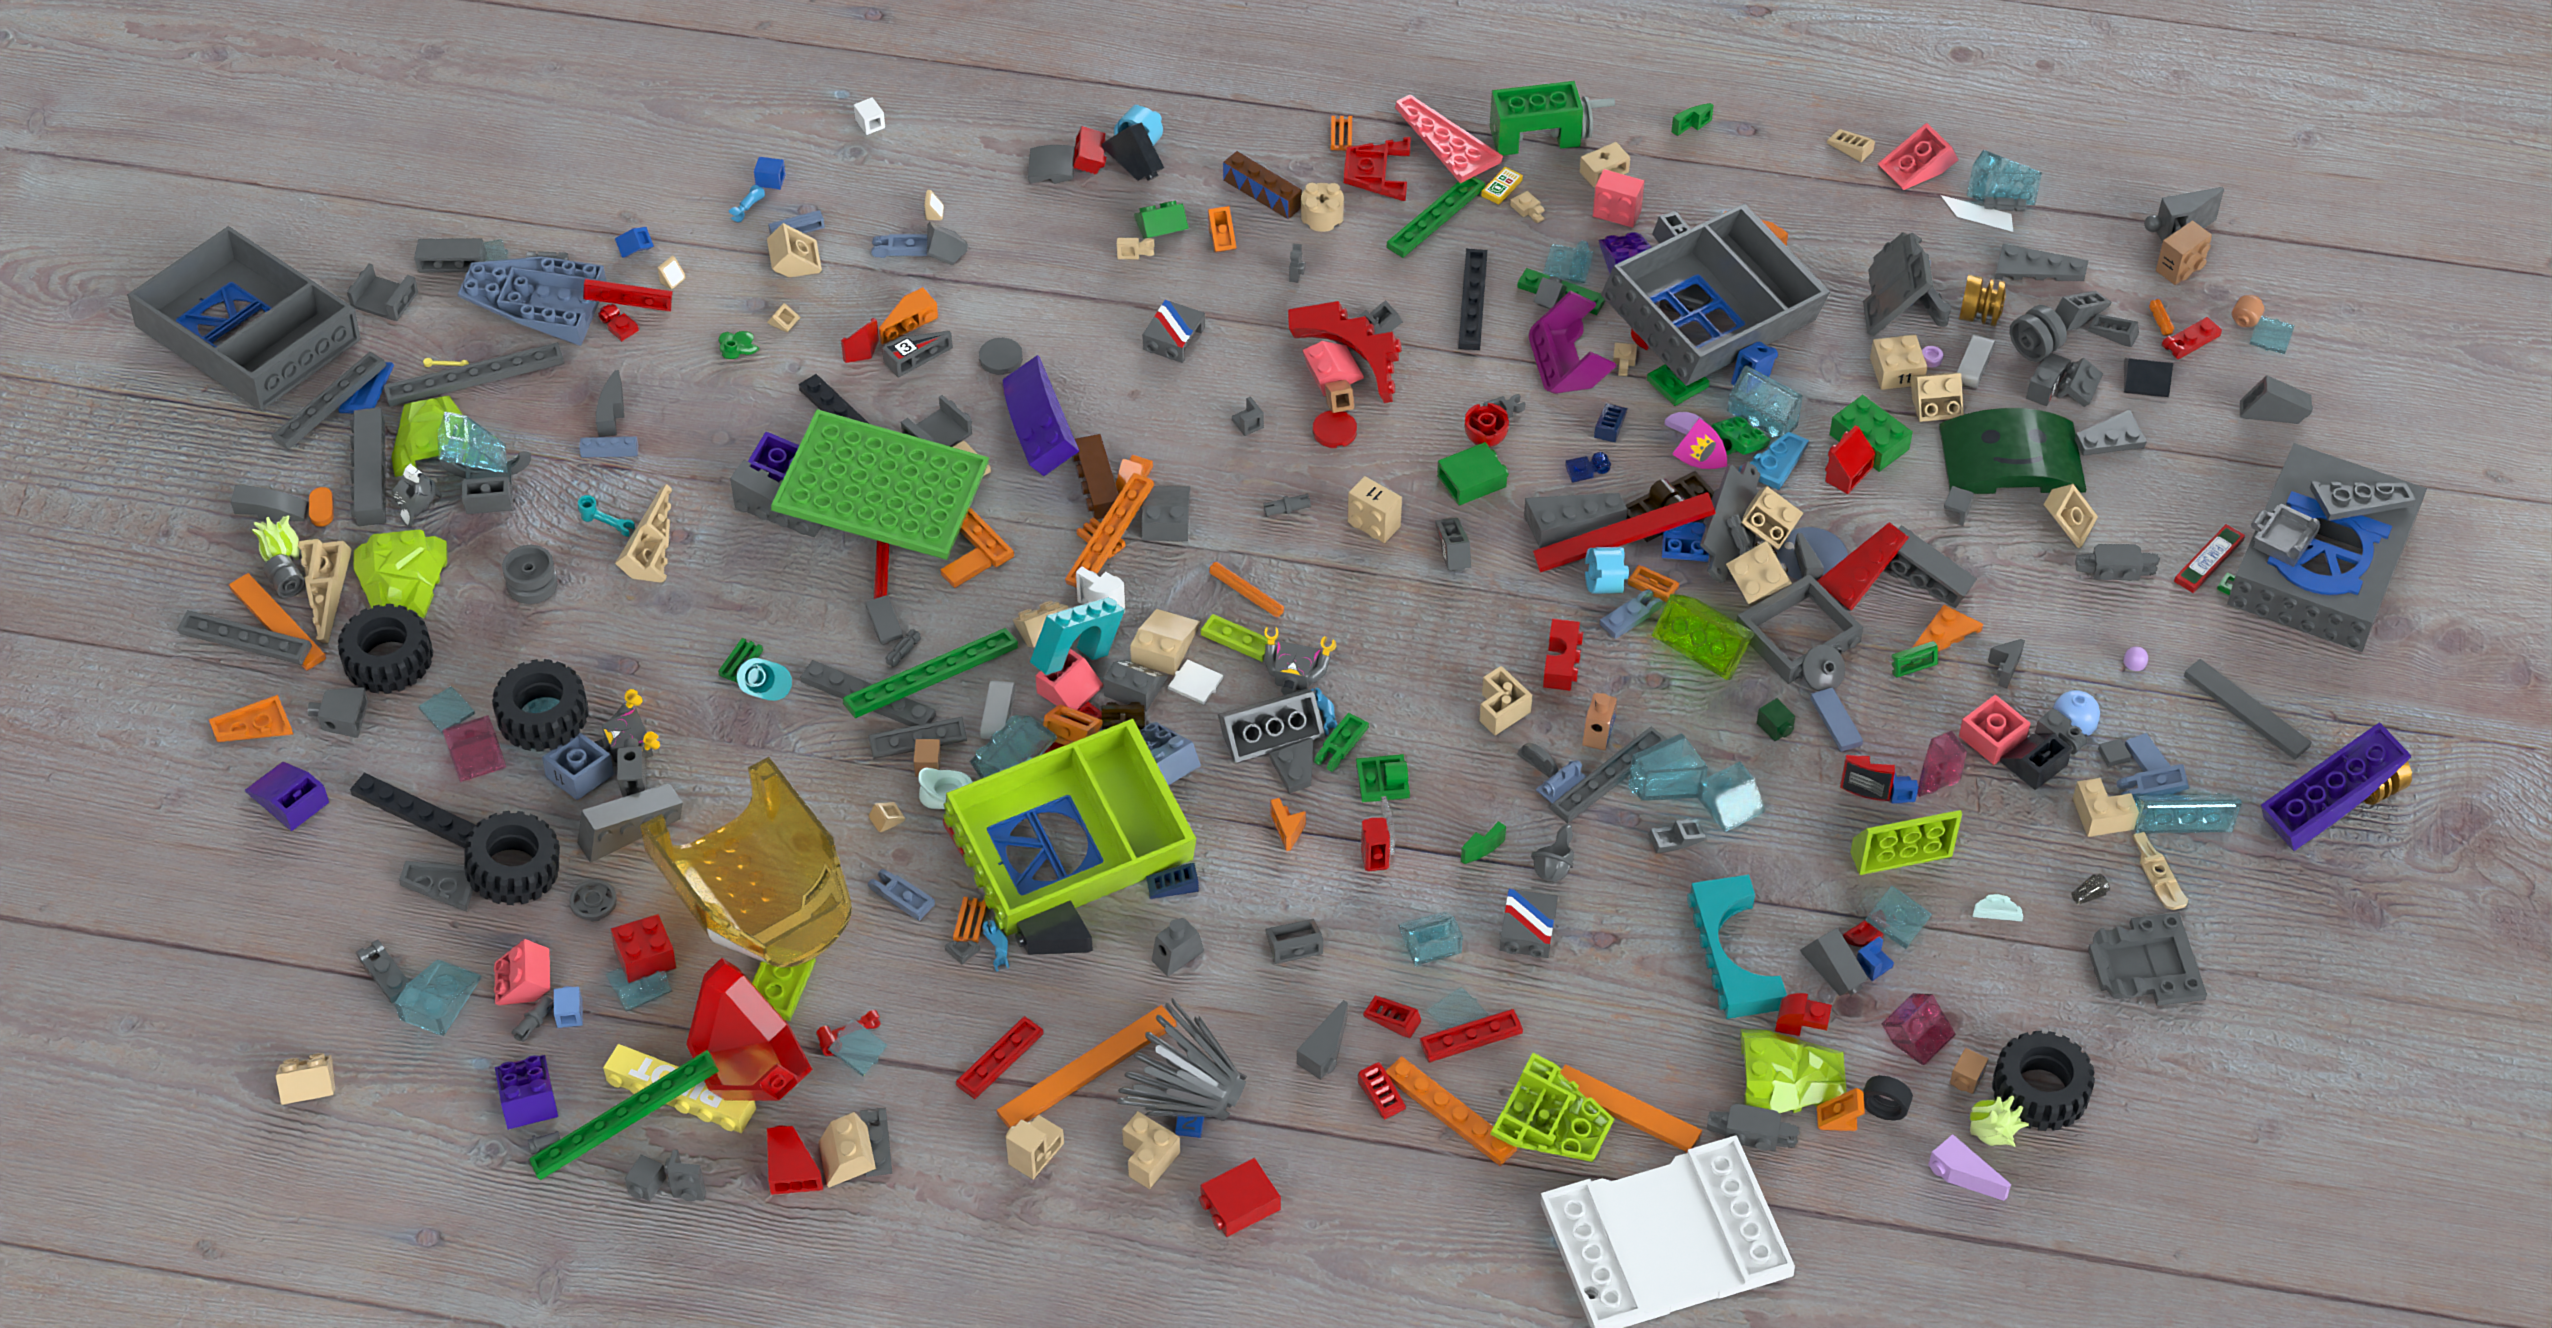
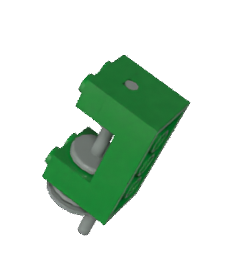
M1575 81L1492 90L1490 130L1496 152L1501 155L1518 154L1519 142L1523 140V132L1550 129L1551 135L1557 138L1560 149L1580 147L1581 139H1584L1585 136L1586 138H1591L1593 134L1592 109L1615 106V99L1589 100L1587 96H1583L1581 100Z

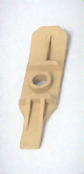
M2145 832L2134 834L2133 839L2141 852L2140 864L2160 902L2165 908L2171 910L2186 907L2188 898L2180 889L2163 854L2155 850ZM2155 869H2161L2163 872L2159 873Z

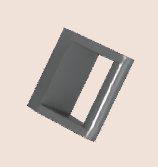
M1314 919L1265 929L1275 964L1323 954L1324 940ZM1309 929L1312 933L1281 941L1276 939V936Z

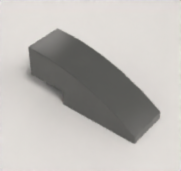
M1386 300L1369 313L1365 310L1356 317L1366 316L1369 323L1373 324L1375 334L1390 332L1403 322L1399 314Z
M615 370L609 377L598 400L596 425L599 437L617 435L616 418H625L619 370Z
M235 485L231 505L234 514H257L258 519L266 521L267 517L271 521H280L283 516H289L288 521H305L308 501L272 489Z

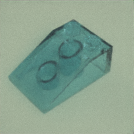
M437 959L411 980L396 1000L395 1006L399 1019L444 1036L481 980V975Z

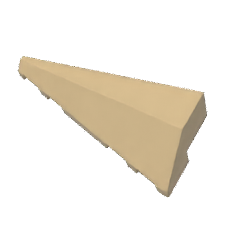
M667 484L658 491L615 563L632 579L662 583L667 578V575L664 574V567L668 561L665 558V549L669 545L670 519L667 518V515L671 509L668 498L672 492V488Z
M319 539L298 541V547L302 554L301 563L306 574L304 578L309 603L314 614L313 623L317 629L318 636H316V639L319 642L328 643L352 549L344 541L322 543Z

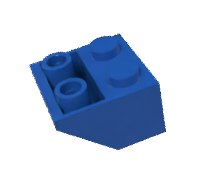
M1691 522L1664 531L1662 537V558L1708 562L1709 553L1700 546L1706 525L1704 523Z

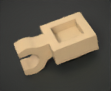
M1528 191L1510 200V206L1522 217L1529 215L1536 223L1544 220V217L1541 215V213L1545 212L1544 208Z
M1117 238L1118 259H1139V255H1154V239L1152 238L1144 239L1142 242H1139V238Z
M1615 343L1613 362L1619 365L1618 376L1627 377L1628 366H1635L1636 344Z

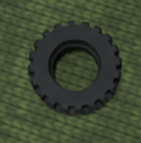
M386 604V606L381 607L380 605H374L372 609L367 610L365 608L361 610L359 615H354L349 619L350 623L344 625L341 630L342 633L338 637V652L346 676L349 677V680L354 685H358V688L363 687L365 691L370 689L371 693L379 694V692H384V694H390L394 690H398V692L405 690L406 686L410 685L411 687L416 684L417 679H421L426 674V669L428 670L432 663L433 649L425 621L422 617L418 616V613L411 609L407 610V607L398 605V607H394V604ZM386 642L403 644L398 650L387 655L375 656L368 654L374 647Z
M535 659L531 660V663L525 664L523 662L517 665L518 668H511L507 671L506 677L502 676L497 683L498 686L494 688L492 704L498 728L502 736L506 740H510L512 745L516 747L521 745L522 749L528 751L535 749L536 752H544V749L548 748L554 750L557 749L558 745L562 744L564 746L568 744L570 738H575L580 733V729L584 728L589 713L588 702L583 682L571 667H566L564 663L558 661L553 663L550 659H544V661ZM548 697L559 700L556 706L545 712L529 713L522 710L526 704L538 698Z
M503 811V814L497 815V813L489 815V819L486 820L484 818L479 821L477 827L474 826L469 832V837L466 838L464 850L466 879L470 882V886L475 892L480 891L481 897L487 900L491 898L493 903L500 904L504 902L507 905L514 906V903L520 902L521 905L529 903L530 899L535 901L542 897V892L544 894L552 888V884L557 880L560 845L557 835L552 828L549 829L548 823L544 820L539 821L538 817L531 813L528 816L523 811H517V813ZM504 850H519L529 854L533 859L523 865L505 866L495 862L491 857Z
M2033 1031L2031 1035L2026 1032L2020 1034L2018 1039H2011L2007 1046L2001 1050L1992 1081L1995 1100L1997 1097H2001V1101L2004 1102L2010 1096H2013L2014 1100L2010 1108L2015 1111L2019 1106L2023 1107L2019 1118L2021 1122L2029 1123V1126H2026L2029 1129L2036 1127L2038 1131H2046L2047 1128H2051L2052 1131L2060 1130L2062 1125L2068 1127L2074 1124V1121L2080 1119L2085 1109H2087L2094 1087L2095 1078L2093 1076L2095 1071L2087 1053H2082V1047L2076 1042L2074 1044L2069 1041L2070 1038L2064 1035L2062 1037L2056 1036V1032L2048 1031L2045 1034L2042 1031ZM2029 1070H2044L2057 1076L2063 1082L2065 1088L2056 1092L2040 1091L2030 1086L2021 1074Z

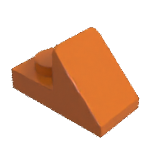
M1230 207L1208 209L1209 234L1212 235L1214 252L1236 250Z
M1133 454L1129 460L1123 459L1116 480L1118 493L1122 491L1133 472L1148 477L1153 468V461Z
M1280 798L1270 800V815L1285 850L1290 851L1306 826V812L1303 811L1290 815L1288 807L1283 806Z
M1855 1088L1818 1105V1128L1821 1130L1856 1131L1857 1117L1865 1114L1863 1091Z

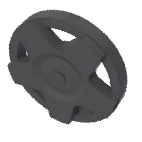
M591 879L580 883L573 889L570 895V906L573 913L579 918L591 920V922L599 921L601 918L609 915L615 909L617 903L616 892L612 885L599 879ZM589 886H597L592 890L587 888ZM608 890L611 892L612 898L606 896ZM578 894L580 900L574 903L575 897Z

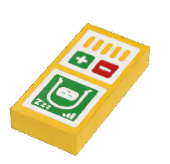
M1504 167L1482 190L1481 196L1500 205L1523 181V175Z

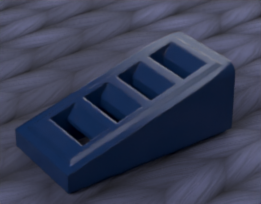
M1606 403L1595 426L1594 438L1616 443L1628 408Z
M1195 863L1184 864L1146 877L1150 899L1199 892ZM1165 881H1170V885L1166 886ZM1160 882L1161 888L1156 890L1155 883Z

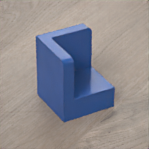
M759 157L754 169L755 185L781 190L786 176L784 160Z
M647 227L633 228L615 238L623 258L637 251L649 250L654 247Z
M1895 772L1890 795L1891 803L1915 802L1918 792L1917 780H1911L1910 776L1896 777Z
M1880 936L1860 949L1857 954V961L1867 977L1872 981L1894 965V962L1881 950L1883 939Z

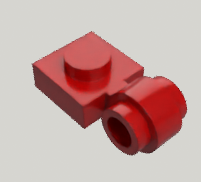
M607 304L600 309L598 313L600 320L604 324L607 323L608 330L621 342L639 331L638 324L625 313L620 315V311L615 304Z

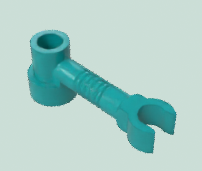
M584 495L578 499V510L583 521L599 520L615 527L626 537L630 536L629 530L625 529L626 527L635 529V523L632 520H619L598 511L596 500L593 496Z

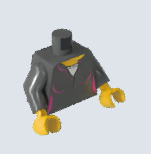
M1268 627L1265 628L1264 633L1266 639H1268V644H1265L1264 662L1269 674L1275 677V684L1282 686V694L1293 693L1296 689H1308L1312 683L1317 682L1326 674L1331 658L1329 653L1336 648V641L1334 639L1329 647H1325L1327 637L1324 636L1321 639L1320 644L1323 648L1321 653L1320 648L1278 641L1275 644V640L1279 636L1277 627L1276 634L1273 637L1267 635Z
M634 689L626 691L625 700L627 703L624 702L610 720L602 725L604 738L594 741L605 751H610L615 763H617V750L624 748V741L626 739H637L639 746L643 749L645 758L653 756L652 749L656 750L660 747V742L656 740L658 735L652 731L646 732L637 709L633 708V705L639 706L642 703V697L637 695L638 691Z

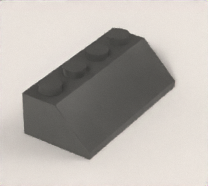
M1309 689L1218 714L1223 738L1235 763L1268 754L1311 738L1316 740L1325 737L1315 693Z

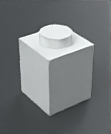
M873 97L854 104L855 120L866 135L885 128L884 112Z

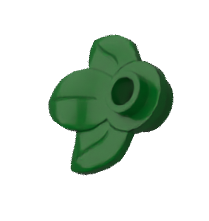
M728 331L723 332L718 339V342L721 344L720 352L726 359H736L740 354H754L759 350V347L751 344L754 335L749 331H739L735 335Z

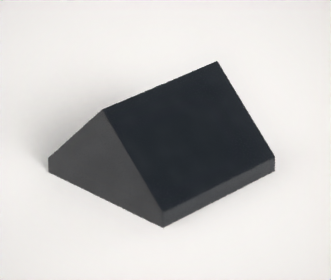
M2125 358L2124 393L2169 397L2173 363Z

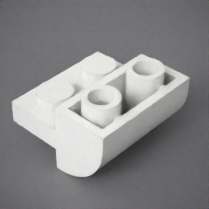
M1080 567L1076 571L1077 600L1083 605L1110 597L1125 609L1124 582L1120 578L1112 576L1107 572L1099 577L1095 572L1089 571L1084 567Z

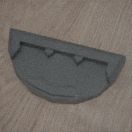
M1527 743L1518 750V756L1549 778L1558 772L1555 761L1542 747L1533 743Z

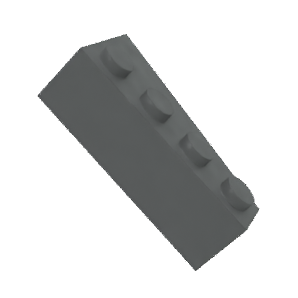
M743 460L730 478L735 508L741 512L758 516L760 519L774 522L781 527L790 528L800 534L815 537L823 525L771 511V504L783 480L778 483L768 477V472L762 469L758 472L750 467V462Z
M1619 493L1525 498L1524 517L1539 548H1543L1626 520L1627 507Z
M1901 525L1898 529L1909 536V538L1885 569L1890 571L1891 576L1897 579L1901 576L1911 581L1910 585L1916 589L1924 588L1928 590L1930 596L1956 608L1974 585L1977 578L1937 551L1932 545L1916 536L1911 530Z

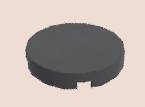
M1009 338L991 339L980 348L979 360L981 366L987 372L996 375H1004V372L1008 371L1009 373L1014 372L1021 366L1023 361L1022 348L1016 341Z

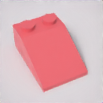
M1925 123L1881 160L1878 166L1905 190L1944 173L1958 161V158L1952 146L1928 123Z

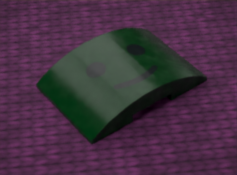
M1997 408L1960 415L1939 424L1949 490L1954 486L1974 494H1996L1997 488L2040 487L2041 493H2050L2052 489L2074 484L2080 493L2087 490L2079 449L2074 440L2076 436L2074 423L2065 417L2036 409Z

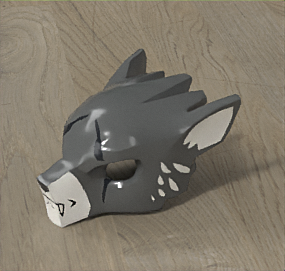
M411 464L405 468L401 480L392 490L394 493L392 497L400 506L401 519L408 528H411L414 517H417L421 512H425L435 495L439 498L442 497L435 482L432 479H428Z

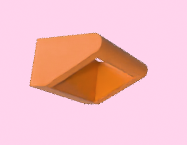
M1059 704L1045 714L1041 736L1060 744L1068 745L1098 733L1102 727L1103 720ZM1061 715L1066 716V717H1069V718L1074 719V720H1077V721L1082 722V723H1084V724H1087L1088 726H1085V725H1083V724L1077 723V722L1072 721V720H1070V719L1064 718V717H1062Z

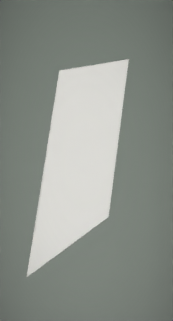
M1942 196L1957 217L2013 232L2012 215L2010 213L1995 209H1985L1984 206Z

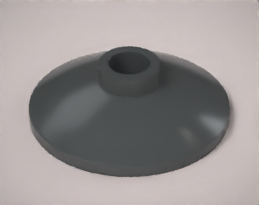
M1829 645L1815 646L1806 653L1803 659V676L1806 682L1817 691L1832 687L1836 689L1842 683L1845 676L1843 657L1835 648ZM1826 664L1829 665V671L1826 670Z

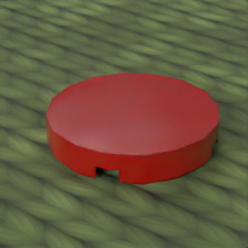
M1329 410L1323 412L1313 422L1314 438L1318 443L1329 448H1337V446L1341 445L1343 447L1348 446L1357 435V423L1353 416L1344 411L1333 413Z

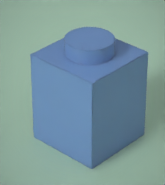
M566 986L554 989V1017L557 1028L583 1026V1000L579 987Z

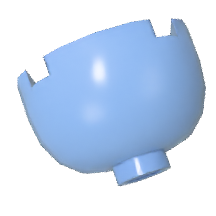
M2071 690L2062 694L2054 703L2053 708L2072 721L2071 725L2079 727L2084 735L2087 734L2089 736L2097 729L2100 719L2099 705L2094 697L2087 692Z

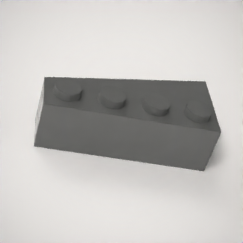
M670 783L583 809L581 811L577 843L589 862L592 863L680 820L683 802Z

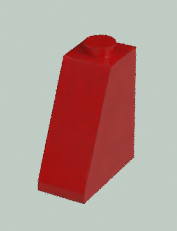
M785 1125L767 1128L768 1182L771 1195L823 1190L821 1172L795 1128Z

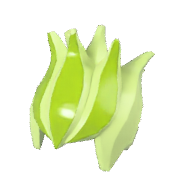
M283 516L276 524L269 517L266 518V523L254 522V525L259 530L252 529V531L259 538V551L266 563L272 557L281 554L291 555L295 560H299V539L288 523L289 516Z
M2010 1096L2004 1102L2001 1101V1097H1997L1996 1100H1981L1971 1108L1972 1112L1969 1117L1971 1120V1135L1978 1136L1982 1142L1990 1146L2006 1144L2016 1147L2013 1135L2020 1128L2029 1126V1123L2021 1122L2019 1118L2023 1110L2022 1106H2019L2015 1111L2010 1108L2014 1100L2013 1096Z

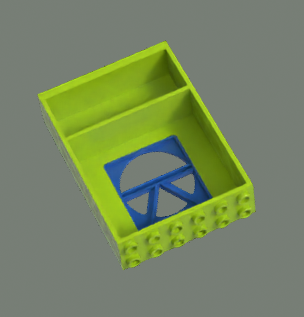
M1133 719L947 792L946 803L943 804L945 814H943L944 821L948 828L952 827L955 833L953 834L954 841L958 848L962 847L965 853L963 855L964 861L968 868L972 867L975 873V883L979 889H983L985 903L988 909H993L996 915L994 916L995 923L999 930L1003 929L1006 937L1017 933V922L1070 900L1075 908L1143 881L1147 876L1189 862L1194 857L1196 837ZM1036 814H1063L1075 820L1084 830L1088 841L1087 853L1081 865L1071 874H1066ZM1028 819L1037 838L1011 836L1010 833L1021 821ZM1008 845L1042 848L1022 874L1013 868L1006 853V846ZM1048 858L1057 879L1052 881L1033 880V875Z

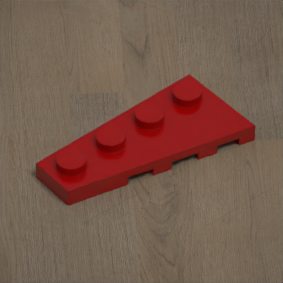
M1889 522L1824 574L1817 582L1829 594L1852 611L1908 540L1909 536Z

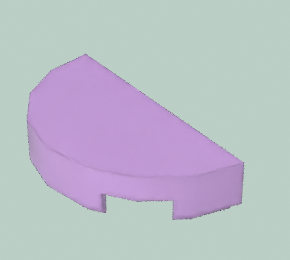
M1678 412L1666 418L1664 425L1687 434L1700 417L1689 412Z

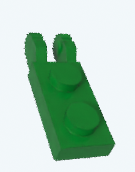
M1348 713L1325 740L1323 747L1316 754L1314 763L1321 765L1327 758L1328 753H1331L1333 756L1328 762L1327 770L1333 772L1340 764L1341 759L1346 757L1368 730L1369 723Z

